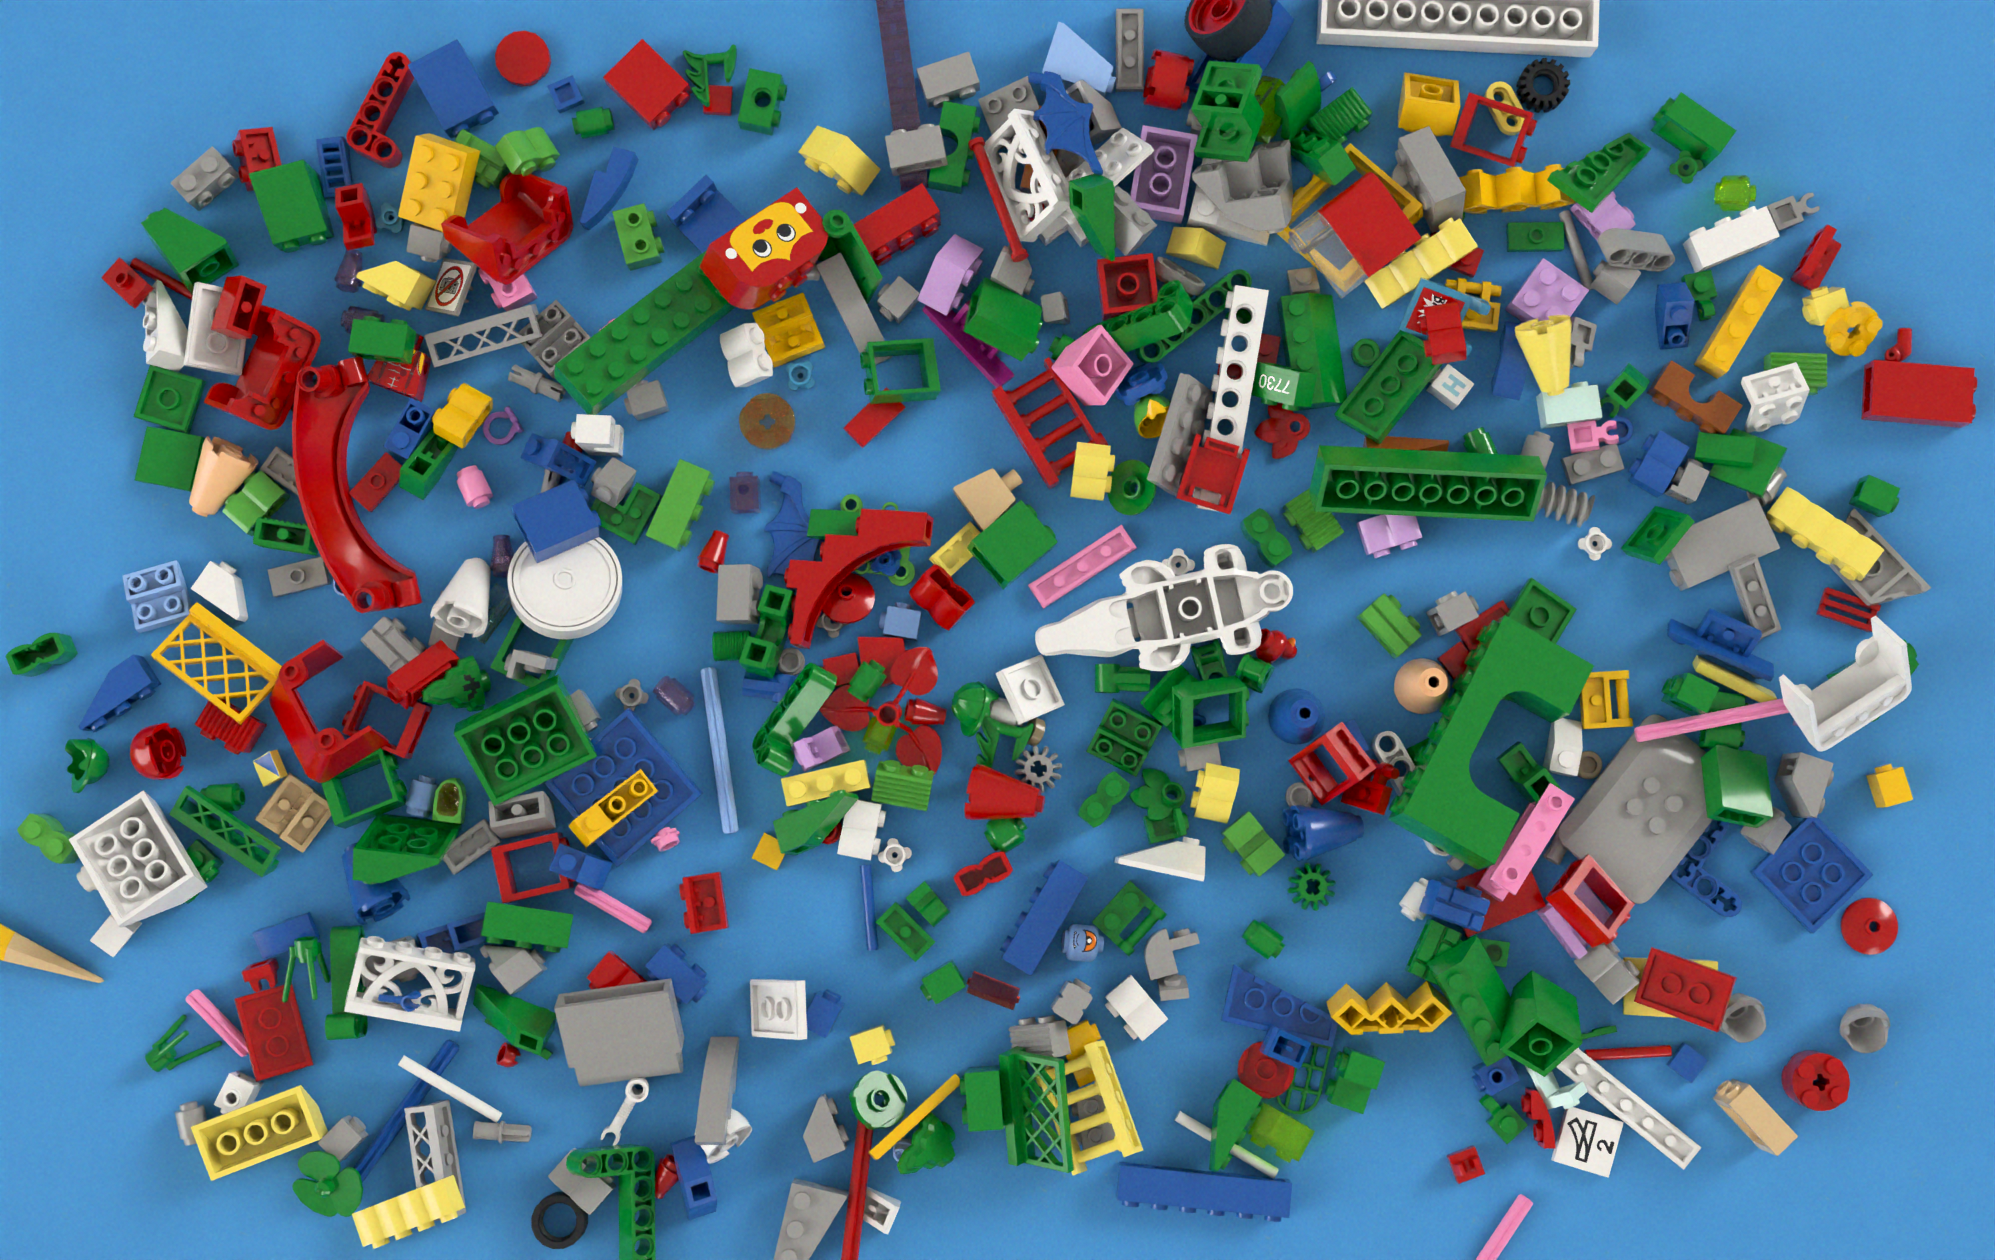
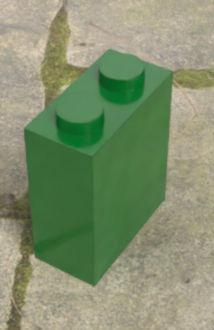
M985 277L971 295L963 331L1022 362L1028 353L1032 354L1039 344L1037 334L1043 324V320L1040 319L1042 307Z
M1020 500L970 542L967 549L1004 590L1050 552L1058 541L1055 539L1056 536L1053 530L1038 520L1036 511L1030 505H1025Z
M1716 745L1701 757L1707 818L1758 828L1773 817L1766 756L1755 754L1749 750L1741 751L1728 748L1726 745Z

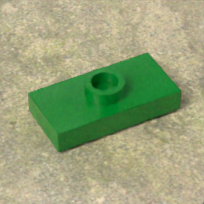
M1512 222L1506 225L1507 252H1561L1564 250L1563 222Z

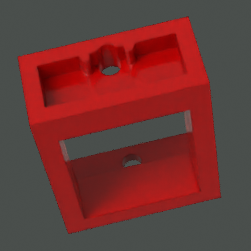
M1469 92L1450 147L1516 167L1517 162L1522 164L1528 148L1523 145L1526 137H1532L1536 128L1537 120L1533 119L1535 114ZM1479 104L1524 118L1510 158L1465 144Z
M364 680L363 684H360L355 690L353 696L355 703L352 710L347 711L343 718L342 726H344L342 733L352 736L359 732L360 725L374 692L389 697L387 694L388 689ZM419 701L408 704V706L413 707V710L398 745L387 743L381 747L383 750L402 758H412L433 707Z
M1343 722L1337 724L1288 760L1321 805L1341 794L1377 768ZM1322 744L1348 777L1339 784L1314 753V750Z
M562 832L491 848L502 903L514 902L574 887L573 881L576 880L559 874L561 883L517 892L509 851L552 842L555 854L559 843L570 846L568 838L563 837Z
M1589 854L1583 859L1572 862L1545 898L1592 948L1602 943L1605 945L1611 943L1618 935L1617 929L1631 917L1629 912L1635 905ZM1582 881L1613 911L1604 925L1574 894Z

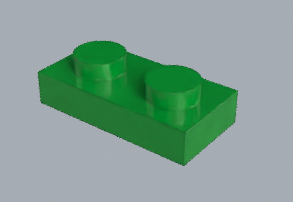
M897 902L876 921L915 962L936 942Z

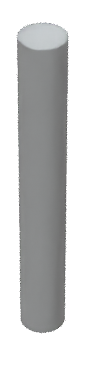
M1566 210L1559 213L1561 222L1564 223V232L1581 283L1591 291L1594 289L1590 286L1593 280L1570 211Z

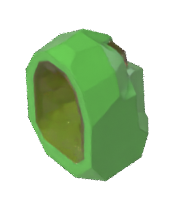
M449 778L439 785L435 791L432 820L464 824L467 796L465 785L460 778Z

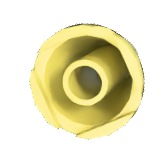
M1569 315L1548 316L1549 320L1538 321L1537 318L1515 327V336L1541 392H1547L1548 396L1562 394L1565 392L1564 388L1569 386L1572 329Z

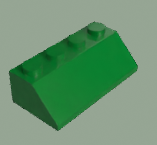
M1302 293L1281 296L1277 302L1286 366L1317 373L1311 407H1299V411L1342 405L1347 398L1332 295Z
M1474 935L1429 961L1427 965L1473 1049L1488 1067L1507 1056L1499 1050V1043L1511 997L1478 936Z

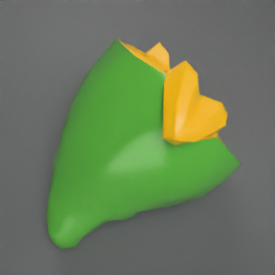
M1149 393L1140 397L1141 399L1135 403L1134 423L1139 435L1144 438H1156L1161 435L1171 401L1159 393Z

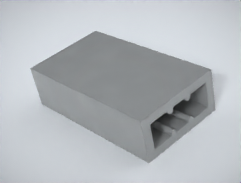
M1756 497L1693 524L1664 561L1668 562L1671 569L1669 572L1671 581L1682 591L1729 571L1728 564L1752 553L1759 558L1780 549V546Z

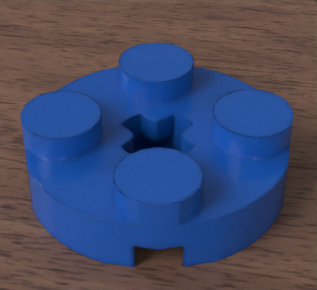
M1157 362L1158 367L1152 368L1150 363H1146L1130 369L1114 391L1116 398L1124 401L1125 405L1129 406L1137 403L1141 399L1140 397L1149 393L1158 394L1165 390V381L1168 378V374L1164 365Z

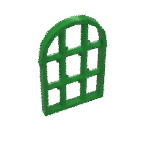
M1310 1042L1311 1045H1314L1310 1064L1303 1062L1301 1066L1307 1068L1306 1071H1308L1305 1086L1295 1085L1294 1080L1297 1068H1294V1079L1286 1090L1285 1104L1283 1105L1279 1096H1276L1278 1103L1285 1111L1292 1114H1304L1311 1111L1317 1105L1322 1094L1323 1082L1331 1052L1330 1046ZM1318 1047L1327 1049L1323 1067L1316 1066L1315 1063ZM1313 1070L1322 1072L1318 1091L1310 1089L1311 1086H1309ZM1292 1089L1301 1091L1302 1099L1299 1111H1293L1288 1108ZM1307 1094L1317 1095L1314 1103L1309 1108L1304 1109Z

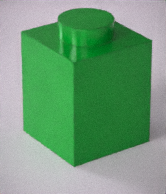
M1867 475L1859 479L1849 504L1877 517H1882L1896 509L1899 503L1897 495L1900 488L1874 476Z

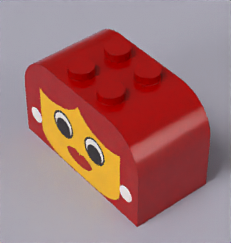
M796 187L710 243L700 268L730 304L741 309H755L770 300L773 302L778 301L786 294V289L792 285L794 288H797L807 280V275L814 268L827 243L828 233L823 227L821 216Z

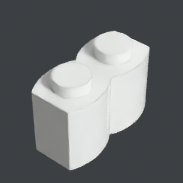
M744 323L720 334L721 348L728 361L729 375L735 387H749L773 376L772 359L765 351L764 333L757 323Z
M863 800L856 801L844 816L837 854L872 860L873 855L878 856L881 839L876 838L878 827H884L886 811L882 810V804Z
M1129 975L1105 996L1109 1001L1105 1004L1106 1008L1115 1018L1121 1015L1127 1023L1123 1028L1133 1040L1137 1037L1142 1041L1145 1040L1168 1020L1132 975Z

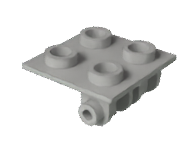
M1028 76L978 99L992 135L1009 119L1007 115L1013 109L1034 111V113L1039 109L1031 83L1028 82ZM1016 133L1009 139L1010 142H1012Z

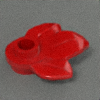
M1283 403L1269 405L1268 413L1270 418L1261 422L1255 430V435L1259 439L1273 443L1272 458L1274 459L1285 458L1296 451L1298 441L1305 439L1310 432L1309 420L1302 414L1283 409ZM1294 422H1299L1301 425L1298 432L1291 430V425Z

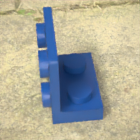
M707 175L698 181L666 212L670 221L702 253L708 249L710 243L747 220L717 190L714 182Z

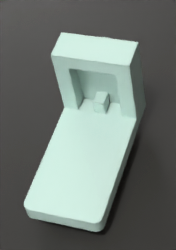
M1525 1066L1548 1110L1563 1106L1564 1109L1572 1108L1580 1103L1579 1098L1588 1092L1583 1081L1559 1087L1552 1071L1543 1077Z

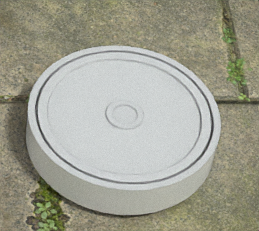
M600 537L540 563H536L525 541L514 554L508 570L509 597L514 611L526 626L546 637L575 639L589 635L603 627L612 618L621 600V566L612 548Z

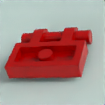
M1371 759L1377 768L1345 790L1341 802L1384 815L1393 789L1386 786L1387 780L1397 779L1400 773L1397 768H1394L1389 763H1377L1376 760Z

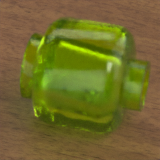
M1726 175L1721 178L1720 182L1715 183L1714 204L1719 205L1722 211H1744L1748 209L1750 202H1755L1756 185H1751L1750 178L1746 175Z

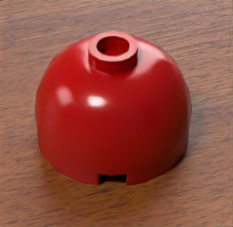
M160 723L142 728L132 739L130 745L131 762L135 770L146 778L166 780L177 777L183 771L184 765L180 766L181 756L186 757L185 742L180 731L176 727L170 728L168 723Z

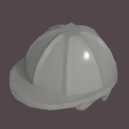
M1742 993L1731 995L1720 1031L1728 1034L1739 1043H1747L1757 1039L1766 1029L1764 1006L1759 1000Z
M1858 1003L1847 1009L1841 1019L1839 1032L1854 1051L1873 1053L1886 1045L1890 1020L1882 1009L1872 1004Z

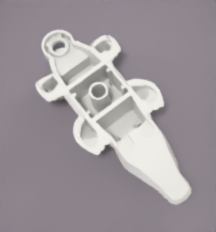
M1221 544L1206 549L1204 551V569L1175 576L1172 570L1161 562L1144 560L1131 565L1119 574L1123 586L1126 587L1124 594L1098 599L1071 613L1059 622L1038 628L1035 633V641L1039 652L1045 656L1067 653L1113 657L1131 649H1139L1141 653L1139 655L1140 668L1151 671H1168L1180 666L1186 660L1190 652V646L1194 643L1220 638L1223 648L1229 655L1244 654L1258 648L1262 637L1259 621L1267 617L1270 612L1280 611L1289 604L1293 596V586L1290 579L1279 571L1272 570L1262 574L1247 571L1245 557L1237 546L1231 544ZM1132 603L1133 608L1127 609L1126 604ZM1140 637L1139 642H1136L1134 640V638Z

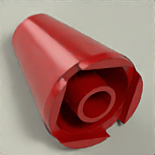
M976 764L971 771L966 793L969 794L970 803L965 802L964 813L965 818L969 820L1033 818L1037 816L1038 812H1043L1045 796L1041 795V789L983 764Z

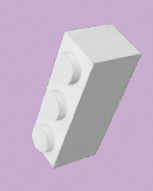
M1755 206L1740 212L1741 217L1731 220L1729 216L1715 222V227L1706 231L1705 227H1701L1689 233L1690 238L1683 243V247L1695 273L1702 272L1768 245L1780 237L1767 206L1758 210Z

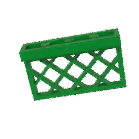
M1019 1046L999 1054L1008 1164L1019 1166L1026 1163L1070 1173L1074 1168L1064 1059L1028 1053L1025 1047ZM1027 1062L1035 1070L1032 1076L1028 1073ZM1047 1066L1055 1067L1054 1081L1045 1071ZM1038 1076L1048 1087L1044 1093L1035 1082ZM1029 1088L1038 1098L1034 1104L1030 1100ZM1051 1092L1057 1098V1108L1047 1098ZM1041 1103L1050 1114L1047 1120L1037 1109ZM1032 1116L1040 1125L1037 1131L1033 1128ZM1053 1120L1060 1127L1059 1136L1049 1125ZM1043 1131L1053 1142L1049 1148L1040 1137ZM1034 1143L1043 1153L1041 1157L1035 1156ZM1056 1147L1062 1154L1063 1162H1059L1052 1153Z

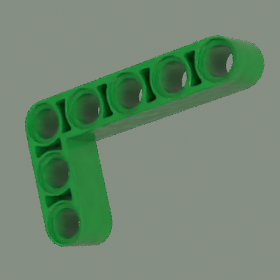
M635 1144L573 1150L568 1155L566 1161L567 1169L571 1174L585 1178L618 1175L619 1260H656L655 1157L653 1151L648 1147ZM638 1152V1154H639V1159H638L637 1163L635 1164V1163H634V1157H635L636 1153ZM612 1155V1156H613V1162H612L611 1166L609 1167V1166H608V1159H609L610 1156ZM586 1158L587 1165L582 1169V1161ZM639 1182V1189L635 1193V1185ZM639 1210V1218L635 1222V1214ZM639 1240V1248L635 1251V1244Z

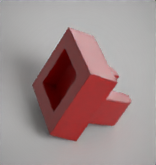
M276 957L250 964L242 971L244 982H249L254 992H259L262 989L261 979H266L269 982L270 988L275 987L278 983L277 969L279 965Z
M1470 1146L1447 1155L1458 1184L1485 1174L1475 1146Z

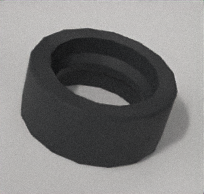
M555 1192L546 1196L535 1207L531 1216V1228L535 1238L542 1245L551 1249H564L573 1245L585 1233L588 1225V1213L581 1209L564 1192ZM556 1203L570 1206L576 1215V1226L565 1237L551 1235L546 1231L543 1224L545 1211Z

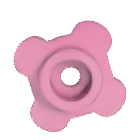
M663 828L655 834V837L651 839V843L658 847L660 852L669 850L679 844L678 836L680 832L676 828Z

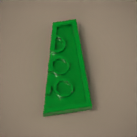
M1627 133L1606 144L1603 149L1597 152H1590L1584 159L1578 162L1575 160L1567 164L1565 169L1552 172L1547 181L1593 213L1647 156L1651 148L1632 134Z

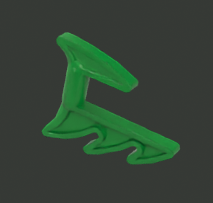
M734 44L731 45L728 51L702 55L694 54L687 50L683 51L687 64L695 71L685 70L688 79L696 86L692 87V93L706 107L710 106L708 65L724 63L725 79L729 83L734 74L737 59V49Z
M990 716L984 717L981 727L986 738L983 737L981 732L976 734L977 743L983 756L981 754L976 756L978 764L992 768L1000 734L1017 738L1012 755V760L1015 761L1023 752L1033 731L1034 724L1030 723L1026 727L1020 728L1001 723Z

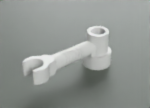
M633 1078L628 1082L625 1090L626 1098L621 1105L622 1107H620L610 1126L604 1128L601 1140H603L606 1133L613 1132L616 1135L613 1145L619 1142L620 1131L636 1102H641L648 1096L649 1084L646 1078ZM640 1084L643 1089H636L634 1085Z

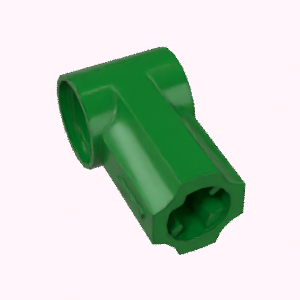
M1095 664V693L1150 691V670L1140 667H1120V664Z

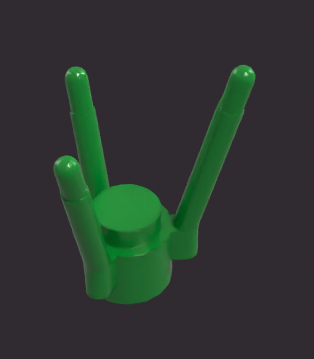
M316 936L294 939V945L289 946L290 956L282 1001H288L296 958L299 959V963H307L312 999L317 1000L314 968L316 956L324 981L326 983L330 982L327 966L322 954L321 942H318V937Z
M182 1015L161 1039L152 1045L153 1049L145 1054V1059L148 1065L156 1072H160L164 1068L172 1070L183 1062L221 1046L222 1041L214 1042L174 1059L177 1055L174 1047L189 1034V1031L185 1030L170 1043H167V1040L186 1020L187 1016Z

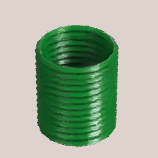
M714 631L712 636L714 660L739 661L747 637H751L750 631Z

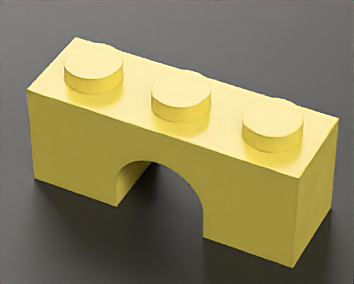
M865 760L781 779L787 807L830 797V793L838 790H846L847 793L872 788Z

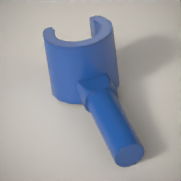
M413 990L405 996L379 994L378 1001L397 1003L405 1011L411 1012L421 1006V1004H414L411 999H418L422 994L417 990Z

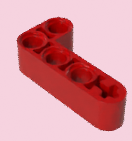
M393 52L385 59L346 135L348 144L356 153L385 168H395L402 161L400 148L393 140L384 135L414 80V76L408 67V64L412 62L401 52ZM393 88L390 96L382 97L385 89ZM380 112V117L377 120L370 121V116L373 113ZM368 136L365 144L357 145L360 137ZM392 148V153L388 157H381L384 149Z

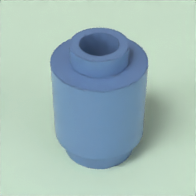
M419 774L418 779H412L405 803L408 806L406 813L425 818L429 817L430 811L433 812L435 791L439 787L438 784H435L436 778Z

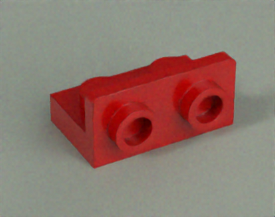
M273 127L238 131L235 140L232 141V148L235 157H239L241 164L238 168L241 183H245L247 191H253L249 173L281 165Z
M1827 224L1816 232L1790 280L1810 291L1820 286L1841 248V244L1832 239L1837 229Z

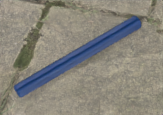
M450 1039L446 1040L426 1068L440 1076L459 1051L460 1046ZM418 1078L356 1163L354 1168L359 1172L362 1183L406 1124L404 1108L419 1106L433 1085Z

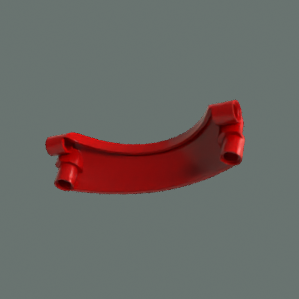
M354 357L338 362V365L308 366L298 372L293 407L292 446L299 500L315 545L327 569L353 608L360 613L408 607L423 603L416 573L389 556L374 541L361 522L354 507L352 497L349 494L346 463L349 436L359 408L370 390L363 357ZM315 374L318 379L316 385L313 384V376ZM368 593L372 598L371 605L367 603L366 597Z

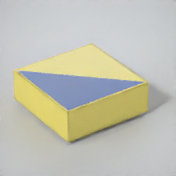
M278 750L269 751L253 761L263 787L269 786L288 775Z

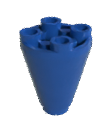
M1294 805L1289 809H1284L1282 812V820L1286 826L1287 835L1283 840L1284 850L1286 854L1292 853L1297 861H1307L1352 843L1357 838L1363 837L1364 824L1361 816L1354 815L1353 813L1304 805Z

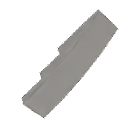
M839 253L817 264L816 267L859 353L864 351L867 342L885 341L842 254ZM892 356L874 357L875 365L892 358Z
M710 1037L697 1114L695 1143L697 1145H726L728 1119H731L732 1095L735 1094L739 1037Z

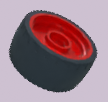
M1191 0L1184 19L1185 28L1196 45L1207 55L1218 61H1229L1247 53L1263 38L1272 20V4L1270 0Z

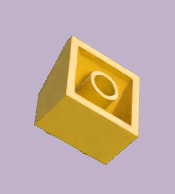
M1404 72L1398 109V128H1403L1408 132H1415L1429 126L1435 136H1453L1460 110L1459 81Z

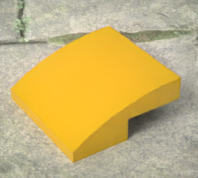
M803 292L752 312L755 322L764 333V343L774 368L825 348Z

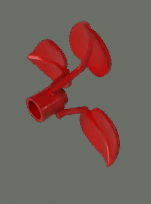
M929 647L910 649L894 661L890 671V678L894 684L902 686V689L893 701L883 703L878 709L868 707L869 699L865 703L847 691L850 687V684L835 690L819 709L829 722L846 731H859L867 727L870 721L868 712H872L883 726L894 725L896 728L899 727L908 733L900 737L896 745L897 758L906 767L922 765L927 767L928 771H934V774L937 772L942 758V743L938 733L928 725H921L913 732L910 727L899 721L902 716V709L898 703L907 689L913 695L920 696L929 693L937 683L938 668L932 650Z

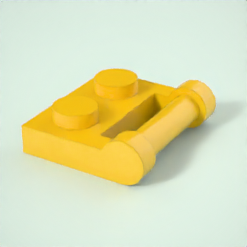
M1629 670L1590 673L1579 695L1582 730L1633 726V718H1630L1627 689V679H1630ZM1609 680H1615L1618 719H1612Z

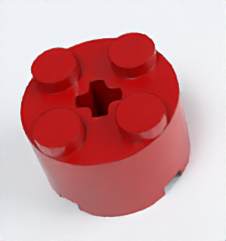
M1155 49L1151 56V59L1155 60V65L1148 67L1143 91L1145 100L1143 104L1177 111L1181 109L1182 104L1186 103L1190 87L1185 86L1187 77L1192 74L1194 59H1190L1187 55Z
M1805 1050L1794 1054L1788 1064L1784 1066L1781 1077L1782 1086L1785 1093L1795 1103L1815 1111H1829L1847 1100L1850 1087L1849 1074L1842 1061L1834 1056L1818 1051ZM1818 1076V1082L1813 1085V1080H1816Z

